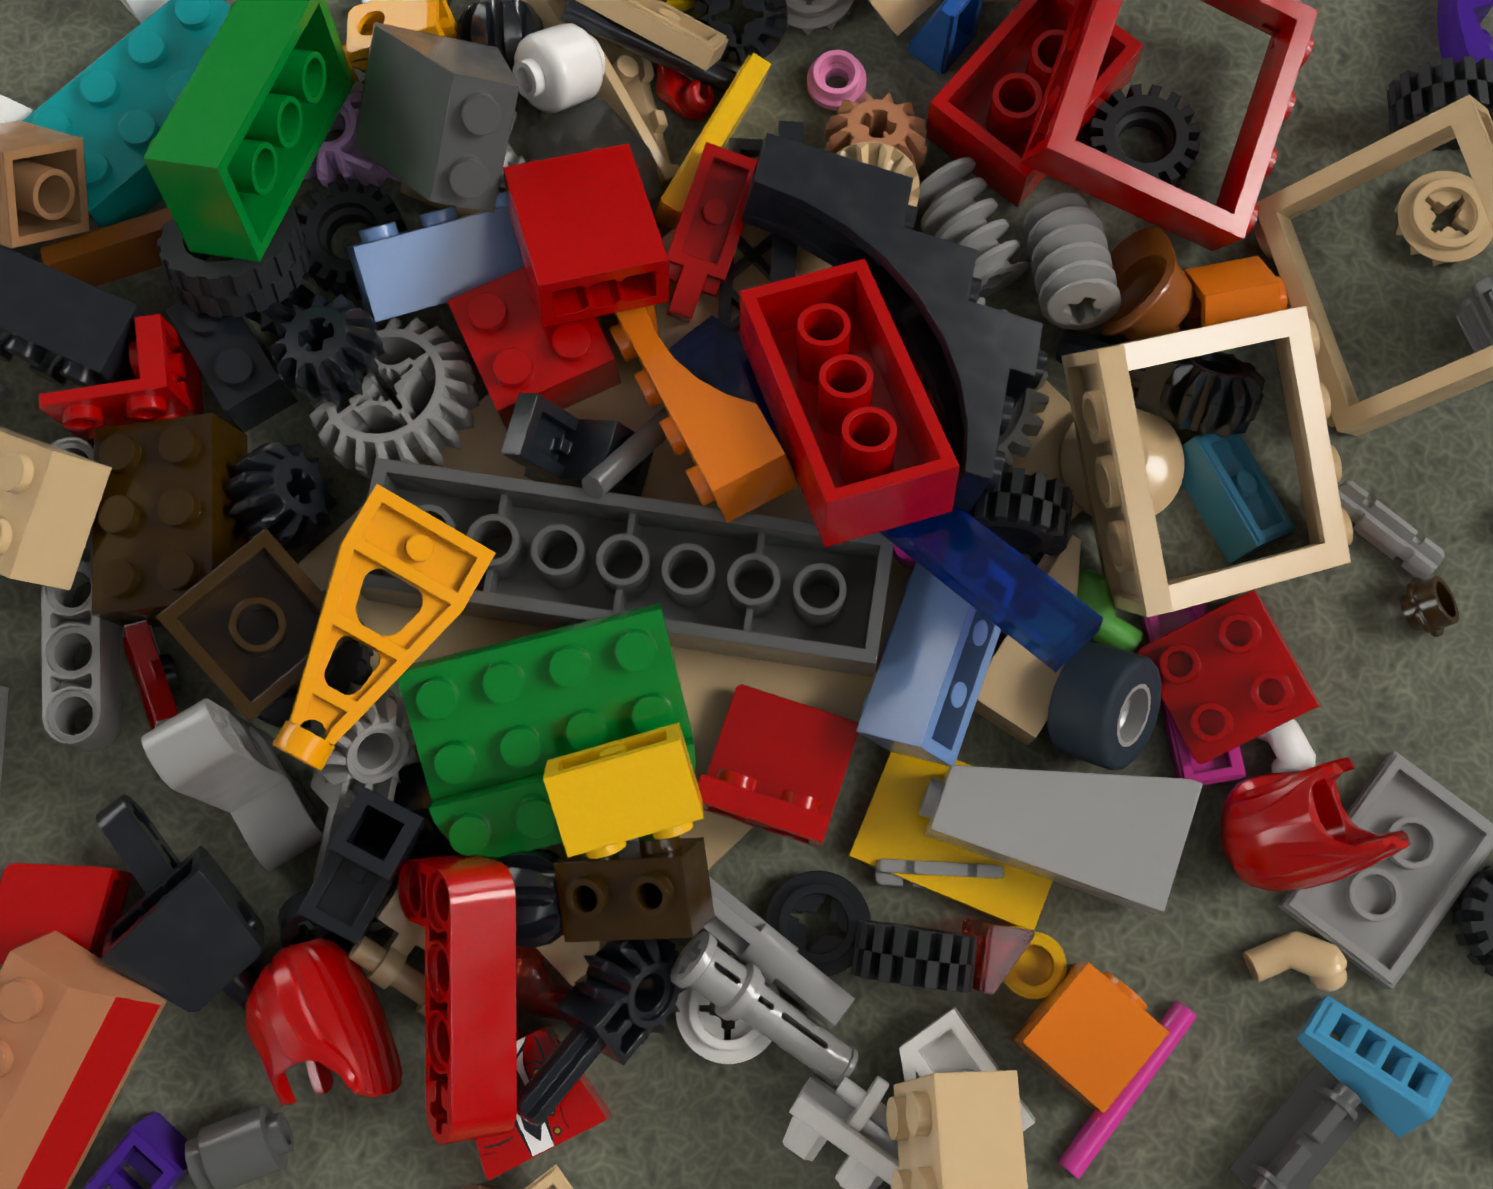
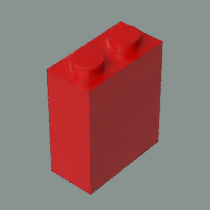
M629 143L503 167L508 213L542 328L669 302V259Z

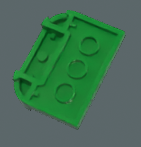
M661 603L413 663L397 679L431 797V803L428 808L431 817L440 832L449 840L452 848L465 856L504 857L520 851H532L563 843L543 780L547 760L680 723L693 770L695 771L696 757L693 730Z

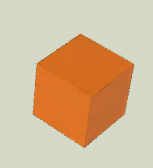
M1085 962L1075 963L1070 967L1061 983L1051 995L1045 997L1010 1040L1087 1108L1105 1113L1170 1032L1146 1012L1147 1004L1126 984L1111 973L1105 971L1102 974L1091 963Z

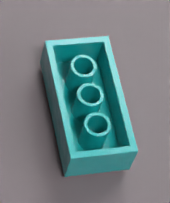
M169 0L22 120L83 138L88 214L101 228L144 215L163 199L143 157L147 152L149 143L156 137L174 107L178 94L184 90L200 63L204 50L211 44L226 19L230 5L225 0Z

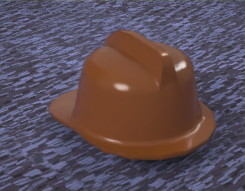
M1147 227L1136 231L1120 242L1110 253L1112 269L1115 271L1122 304L1118 312L1110 320L1099 325L1102 334L1105 336L1117 334L1129 342L1182 331L1181 322L1188 314L1195 298L1194 287L1178 265L1176 254L1166 233L1161 228Z

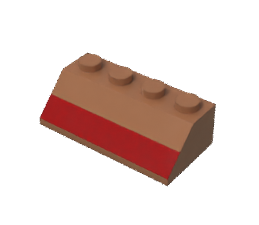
M56 930L11 950L0 970V1189L70 1188L167 1002L159 995L109 966L102 959Z

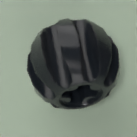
M478 0L464 9L458 20L456 39L497 47L512 72L514 56L519 42L527 35L543 30L544 27L541 18L534 8L523 0Z
M544 849L520 851L495 860L502 862L508 867L515 885L516 947L536 948L545 946L564 935L553 863L561 857L552 851Z

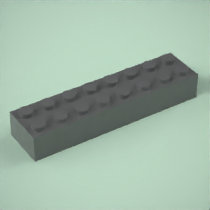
M382 458L375 459L368 497L376 484H379L496 553L460 615L557 629L661 603L672 647L873 677L877 664L895 534L878 532L824 548L814 522L746 513L727 523L719 508L607 492L600 499L590 497L583 488ZM382 569L369 572L363 580L360 594L368 601L421 608L422 596L419 590Z

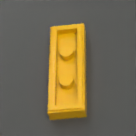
M755 53L752 56L748 55L662 195L655 214L657 217L656 222L671 230L678 224L705 143L709 142L722 148L726 147L729 138L734 134L762 88L771 63Z

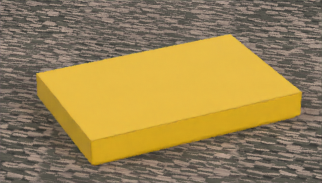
M890 752L849 858L873 868L876 867V860L880 859L1003 866L1004 878L998 879L902 873L891 874L906 879L911 884L915 883L923 886L928 891L1024 931L1034 932L1053 881L924 835L929 818L920 816L919 810L931 777L942 781L944 773L950 766ZM956 759V766H971Z

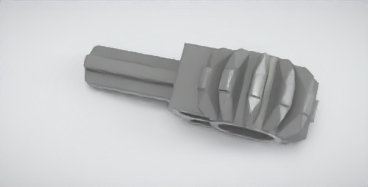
M351 682L346 695L358 692L362 685ZM389 688L334 745L335 748L322 771L314 769L311 788L329 807L313 877L314 881L331 853L327 846L362 785L394 801L397 783L401 784L399 770L403 764L418 762L415 751L411 748L415 745V740L403 698L396 697ZM310 720L311 727L316 732L315 735L323 739L325 736L323 725L316 720Z

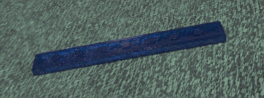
M711 315L668 349L680 364L701 381L727 395L756 403L786 454L742 345L741 337ZM953 507L952 512L880 532L1055 673L1101 628L1104 619L1101 615L965 510Z

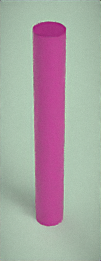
M1174 1001L1159 1022L1170 1032L1169 1035L1106 1112L1101 1113L1094 1110L1061 1155L1057 1163L1078 1180L1196 1020L1197 1015L1182 1003Z

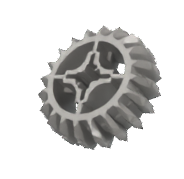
M393 317L389 320L385 329L381 330L378 325L375 327L378 331V336L383 341L385 353L375 359L379 365L380 376L364 377L360 381L362 383L363 396L352 392L350 389L344 391L339 406L328 402L323 397L315 405L311 403L315 410L309 415L312 426L319 433L320 443L331 455L334 454L335 459L343 468L349 469L351 472L357 469L363 477L370 480L372 479L376 458L422 464L431 460L432 463L443 466L441 451L447 446L462 449V440L457 431L474 428V418L469 410L480 406L478 401L479 395L473 388L478 384L476 381L477 376L471 365L466 361L468 357L462 347L451 341L448 334L438 326L429 329L427 324L421 322L417 317L405 326L402 320ZM388 389L393 391L402 404L401 409L398 410L387 395L386 391Z

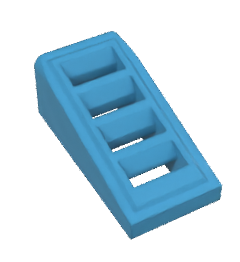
M1329 995L1323 997L1316 1004L1296 1038L1334 1077L1354 1091L1362 1100L1361 1103L1398 1138L1427 1122L1436 1114L1452 1082V1078L1435 1063ZM1332 1030L1341 1037L1339 1042L1330 1037Z

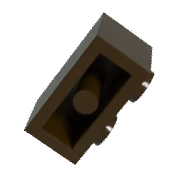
M653 834L638 837L639 841H626L627 845L624 849L607 857L589 859L586 853L568 858L567 854L555 861L553 866L565 942L693 938L715 916L704 837L680 838L679 835L659 840L655 839Z

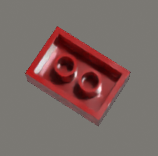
M1022 0L933 98L929 105L926 137L955 160L964 157L973 158L976 165L972 173L978 178H983L987 185L1017 208L1047 176L1022 164L1021 160L1076 0ZM1117 24L1114 25L1076 140L1090 127L1099 105L1103 101L1108 103L1111 93L1120 88L1122 90L1129 83L1144 45Z

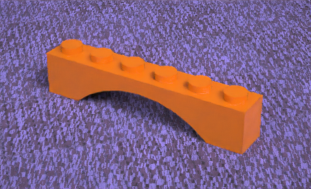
M657 304L613 313L618 324L610 327L609 331L626 363L636 357L641 363L643 370L633 375L650 408L652 409L663 404L669 417L659 421V424L675 455L678 457L688 451L693 459L695 466L685 472L703 506L715 501L724 519L729 523L798 487L786 454L758 405L727 395L701 381L671 355L660 339Z

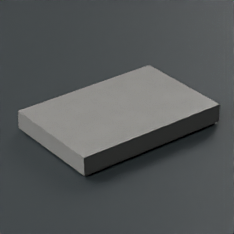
M1396 751L1388 754L1346 813L1359 828L1377 834L1403 830L1408 834L1411 845L1399 853L1341 880L1308 889L1289 890L1278 905L1280 909L1318 938L1336 945L1347 960L1385 989H1393L1493 849V823Z

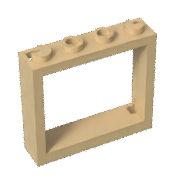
M1467 95L1256 202V205L1259 207L1258 219L1260 221V224L1254 228L1256 239L1264 254L1269 259H1274L1278 273L1286 287L1287 309L1307 306L1308 318H1311L1317 326L1320 337V350L1315 358L1319 381L1326 386L1331 400V414L1326 421L1329 426H1335L1337 432L1355 436L1362 435L1493 380L1492 345L1359 402L1291 219L1456 138L1493 229V121L1488 109L1471 95Z

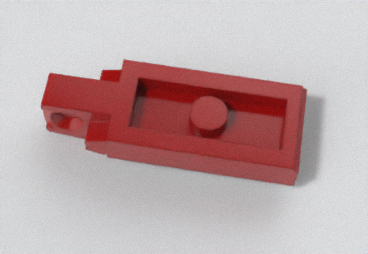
M709 142L705 143L667 253L669 259V281L676 283L666 315L689 323L694 315L701 292L715 297L720 283H724L745 224L740 220L757 160Z

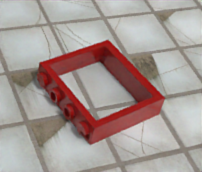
M1076 0L1021 163L1210 251H1215L1243 240L1252 230L1257 220L1259 207L1256 205V201L1263 180L1270 174L1277 159V149L1274 146L1281 124L1288 118L1295 104L1296 94L1293 92L1298 72L1307 61L1313 49L1314 38L1311 36L1318 10L1298 0H1200L1271 36L1216 205H1213L1076 140L1123 0Z

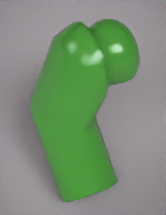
M1092 569L1079 571L1075 617L1076 628L1098 643L1134 652L1141 641L1143 632L1116 616L1109 584L1098 571Z

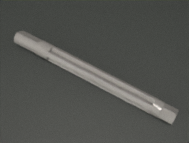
M635 838L628 841H639V839ZM710 878L715 916L701 930L708 931L714 935L717 943L743 964L752 963L761 970L766 983L769 985L774 983L831 1030L855 998L797 952L798 948Z

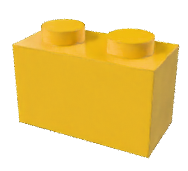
M680 723L547 760L543 780L568 858L586 853L589 859L607 857L624 849L628 840L653 834V837L659 840L673 838L691 830L694 821L704 819L702 797Z

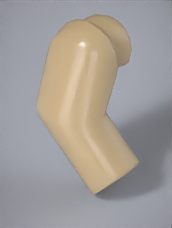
M1300 931L1289 932L1243 952L1245 963L1252 978L1257 983L1289 969H1294L1308 975L1310 981L1316 985L1317 989L1324 992L1336 991L1343 987L1347 981V971L1345 970L1347 960L1342 951L1334 944Z

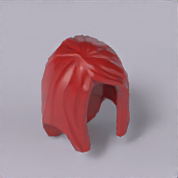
M1349 757L1323 763L1301 772L1269 773L1239 782L1225 800L1220 820L1222 849L1237 876L1249 886L1266 891L1308 889L1335 882L1367 869L1399 853L1411 844L1408 834L1403 830L1377 834L1359 828L1351 821L1342 807L1336 785V780L1342 773L1355 769Z
M324 938L289 945L275 954L272 958V963L262 969L245 1004V1026L247 1033L262 1059L281 1106L297 1103L285 1071L304 1061L306 1062L310 1082L315 1094H326L332 1089L333 1077L331 1070L340 1075L346 1086L354 1094L364 1097L376 1098L394 1093L402 1085L401 1077H403L400 1058L385 1012L371 981L367 979V975L360 965L348 958L350 953L346 952L336 943Z

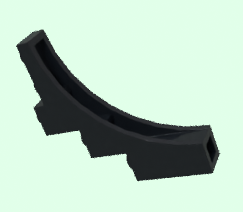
M766 133L752 173L740 221L785 238L827 262L832 267L861 259L866 260L896 328L925 373L940 414L942 429L959 464L953 507L970 512L985 489L993 491L998 485L1005 463V452L997 450L999 435L1002 436L1006 431L1012 411L1027 388L1035 390L1043 376L1047 361V353L1039 350L1043 323L977 303L982 283L980 278L973 276L977 249L913 230L918 207L908 204L913 183L912 177Z

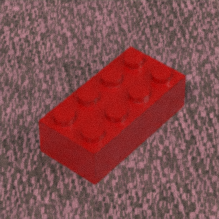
M861 259L740 291L741 342L824 548L952 512L959 464L866 260Z

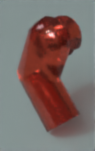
M516 947L517 1000L524 1010L531 1015L565 1021L556 1007L572 988L553 985L543 969L545 964L544 956L537 948Z

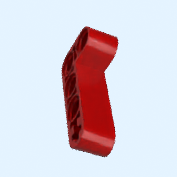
M461 854L405 860L398 875V896L401 909L409 921L425 927L426 1113L429 1129L435 1141L440 1145L509 1133L514 1127L517 1112L516 895L512 874L502 862L480 855L465 856Z

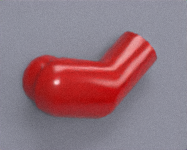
M657 64L656 94L658 98L684 120L697 121L705 118L715 103V93L712 87L707 84L701 88L699 80L692 81L680 73Z

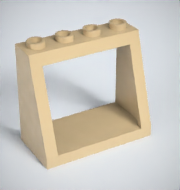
M1307 306L1265 313L1062 356L1102 575L1109 584L1114 608L1144 617H1151L1351 562L1348 545L1353 540V527L1348 513L1341 507L1337 483L1342 478V464L1336 448L1330 444L1326 420L1331 414V400L1326 386L1319 381L1315 356L1318 355L1320 350V337L1316 324L1311 318H1308ZM1274 340L1310 545L1225 568L1167 580L1129 371Z

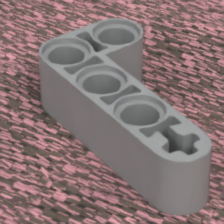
M203 699L141 737L143 749L161 779L176 792L231 813L252 853L267 871L275 870L321 842L325 825L321 818L317 821L313 819L312 815L317 813L314 805L294 770L287 773L278 757V754L282 753V751L272 745L275 739L267 732L211 700Z

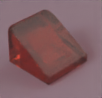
M965 917L961 934L978 937L972 989L982 993L994 994L1032 941L1035 930L1004 922Z

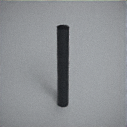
M567 0L560 18L561 21L568 24L573 23L594 36L693 80H699L704 85L709 84L713 89L722 93H726L736 76V71L718 63H715L705 71L576 0Z

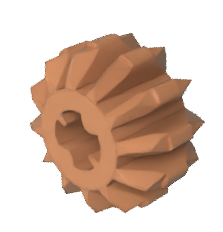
M864 90L858 103L843 99L840 108L837 110V115L830 116V121L825 129L824 140L827 142L825 151L836 154L841 149L855 143L880 142L900 150L911 160L916 170L920 171L927 153V146H925L927 133L925 119L914 116L915 112L913 111L912 102L894 104L890 91L882 100L873 99Z

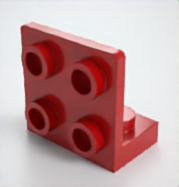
M161 314L134 317L136 341H131L129 344V359L137 379L43 393L39 395L40 409L76 437L88 442L93 447L94 429L205 414L201 371L179 333Z
M1254 589L1140 648L1138 652L1139 655L1149 657L1158 667L1162 683L1161 698L1195 761L1199 764H1204L1321 706L1259 593Z
M743 684L738 685L735 688L707 774H701L698 782L703 810L821 849L858 736L856 730L859 723Z

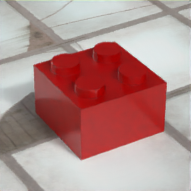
M525 267L447 300L507 431L519 393L540 394L557 406L565 409L621 384L616 359L596 317L542 328Z

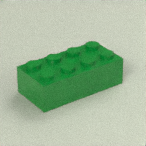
M236 0L230 6L228 15L213 41L204 50L202 59L184 90L178 94L175 105L158 134L149 143L143 159L190 252L260 262L355 83L326 0Z

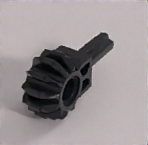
M1065 329L1057 345L1056 360L1063 364V355L1121 343L1081 330ZM1220 351L1129 371L1131 386L1139 389L1135 400V408L1161 416L1166 420L1175 421L1181 429L1188 428L1199 432L1202 436L1207 433L1226 438L1230 437L1231 434L1246 433L1251 421L1255 420L1264 396L1262 391L1265 379L1256 372V368L1251 363L1242 362L1237 359L1235 354H1226Z
M669 939L599 941V951L595 955H583L589 965L586 974L574 982L573 988L556 1007L572 1030L517 1095V1114L535 1127L543 1125L600 1053L625 1065L637 1048L643 1045L650 1033L664 1034L666 1018L670 1013L680 1012L676 1002L679 994L688 988H679L671 982V971L679 956V952L675 950L676 944L670 942Z

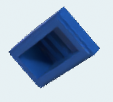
M943 0L909 41L908 53L939 75L941 73L945 74L976 36L983 0Z

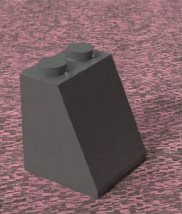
M374 22L353 144L354 148L430 202L494 213L519 85L497 47Z

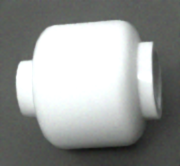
M573 23L558 24L531 33L519 42L514 56L512 74L519 85L518 92L532 106L544 113H557L585 103L598 94L605 73L606 61L598 41L584 29Z

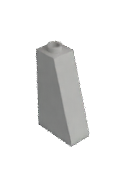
M952 765L944 773L942 781L931 777L920 806L919 815L929 818L924 833L928 837L1144 914L1152 915L1165 911L1203 783L1183 778Z

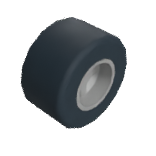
M1086 643L1074 651L1061 669L1053 687L1049 703L1048 731L1053 746L1062 754L1108 770H1119L1127 767L1139 756L1156 724L1161 704L1162 689L1158 667L1149 657L1103 643Z

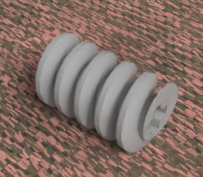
M964 157L939 168L920 184L917 217L922 218L921 230L923 233L977 249L973 276L982 280L978 297L980 298L989 296L1012 284L1029 268L1030 262L1010 264L1009 260L1020 250L1021 245L1017 240H1010L1001 244L997 241L1009 229L1010 225L1005 219L987 222L986 219L997 210L998 203L993 198L976 202L975 199L986 189L987 183L981 177L968 181L964 180L974 170L976 165L973 158Z
M1063 192L1048 196L1036 203L1025 216L1023 231L1042 315L1051 324L1063 329L1072 330L1094 328L1107 322L1118 312L1122 301L1119 288L1117 287L1115 271L1112 269L1111 255L1108 251L1106 235L1103 233L1101 217L1093 209L1089 208L1087 200L1079 193Z

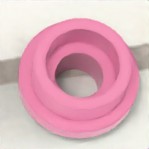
M831 50L825 52L811 64L807 73L809 95L815 103L828 110L837 111L843 99L858 103L866 89L867 77L865 69L860 61L847 51ZM839 76L846 80L847 85L843 88H832L827 86L825 82L831 77Z

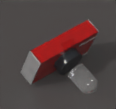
M147 620L124 625L121 643L150 729L153 730L178 715L171 693L179 691L180 684L170 654L159 656L160 651L151 625L148 626ZM190 655L179 657L180 668L186 682L208 676Z

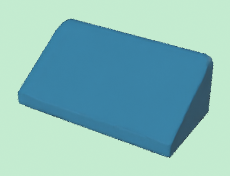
M1206 433L1203 436L1193 437L1182 446L1184 453L1182 484L1228 563H1234L1296 530L1295 525L1240 434H1231L1230 437L1221 438L1215 434Z

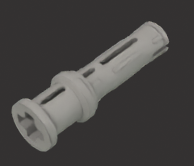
M702 931L688 942L676 959L671 971V982L683 989L690 986L715 1004L716 1014L724 1020L738 1021L742 1019L777 1044L782 1050L788 1052L823 1077L831 1086H839L844 1077L848 1078L853 1072L858 1061L857 1049L845 1044L812 1020L807 1014L798 1010L765 986L764 976L757 966L752 963L742 965L717 947V939L710 932Z

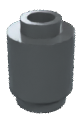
M261 1104L201 1127L197 1137L186 1141L185 1159L188 1171L197 1189H234L285 1169L287 1163L286 1153L294 1150V1140L285 1115L282 1112L273 1114L266 1104Z

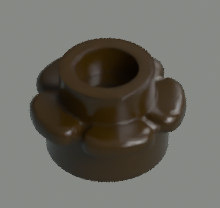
M1433 576L1426 580L1415 577L1407 584V594L1401 596L1400 605L1406 621L1413 630L1419 631L1423 629L1433 637H1439L1443 635L1445 627L1456 624L1459 621V611L1455 598L1441 577Z

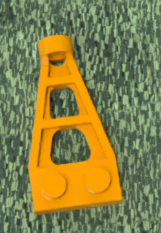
M376 484L339 546L289 721H285L272 745L306 765L322 771L335 748L334 745L464 610L496 553L386 488ZM376 569H382L419 590L422 596V605L419 612L399 632L393 635H380L362 625L357 617L356 605L363 580L369 572ZM344 636L351 637L376 651L379 655L378 666L360 690L351 695H344L328 686L324 677L325 669L336 643ZM307 720H316L323 725L325 736L322 739L300 727V725Z

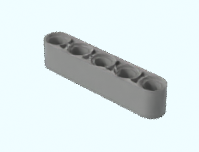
M66 437L51 444L94 461V447L80 438ZM92 525L71 589L65 590L41 585L42 720L44 729L51 738L82 751L95 752L105 749L118 736L122 722L120 625L92 615V588L86 602L77 607H73L72 603L73 594L79 586L91 582L92 587ZM91 643L92 655L89 662L83 668L74 670L73 659L75 653L83 645ZM91 705L93 711L91 724L85 731L76 734L73 725L75 716L82 708Z

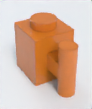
M1259 256L1183 270L1195 290L1194 302L1185 317V325L1188 329L1287 309V292L1282 278L1275 276Z

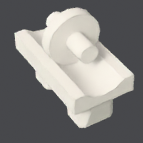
M811 1074L789 1111L793 1117L782 1141L784 1146L803 1160L813 1161L828 1140L848 1154L835 1176V1179L842 1188L876 1189L883 1181L891 1185L893 1172L899 1170L897 1140L890 1138L887 1129V1106L881 1102L889 1087V1083L880 1076H877L865 1091L850 1079L844 1077L837 1089L834 1090L818 1077Z

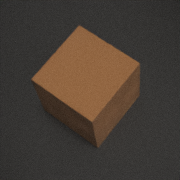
M20 120L1 123L0 245L15 248L90 231L83 138Z

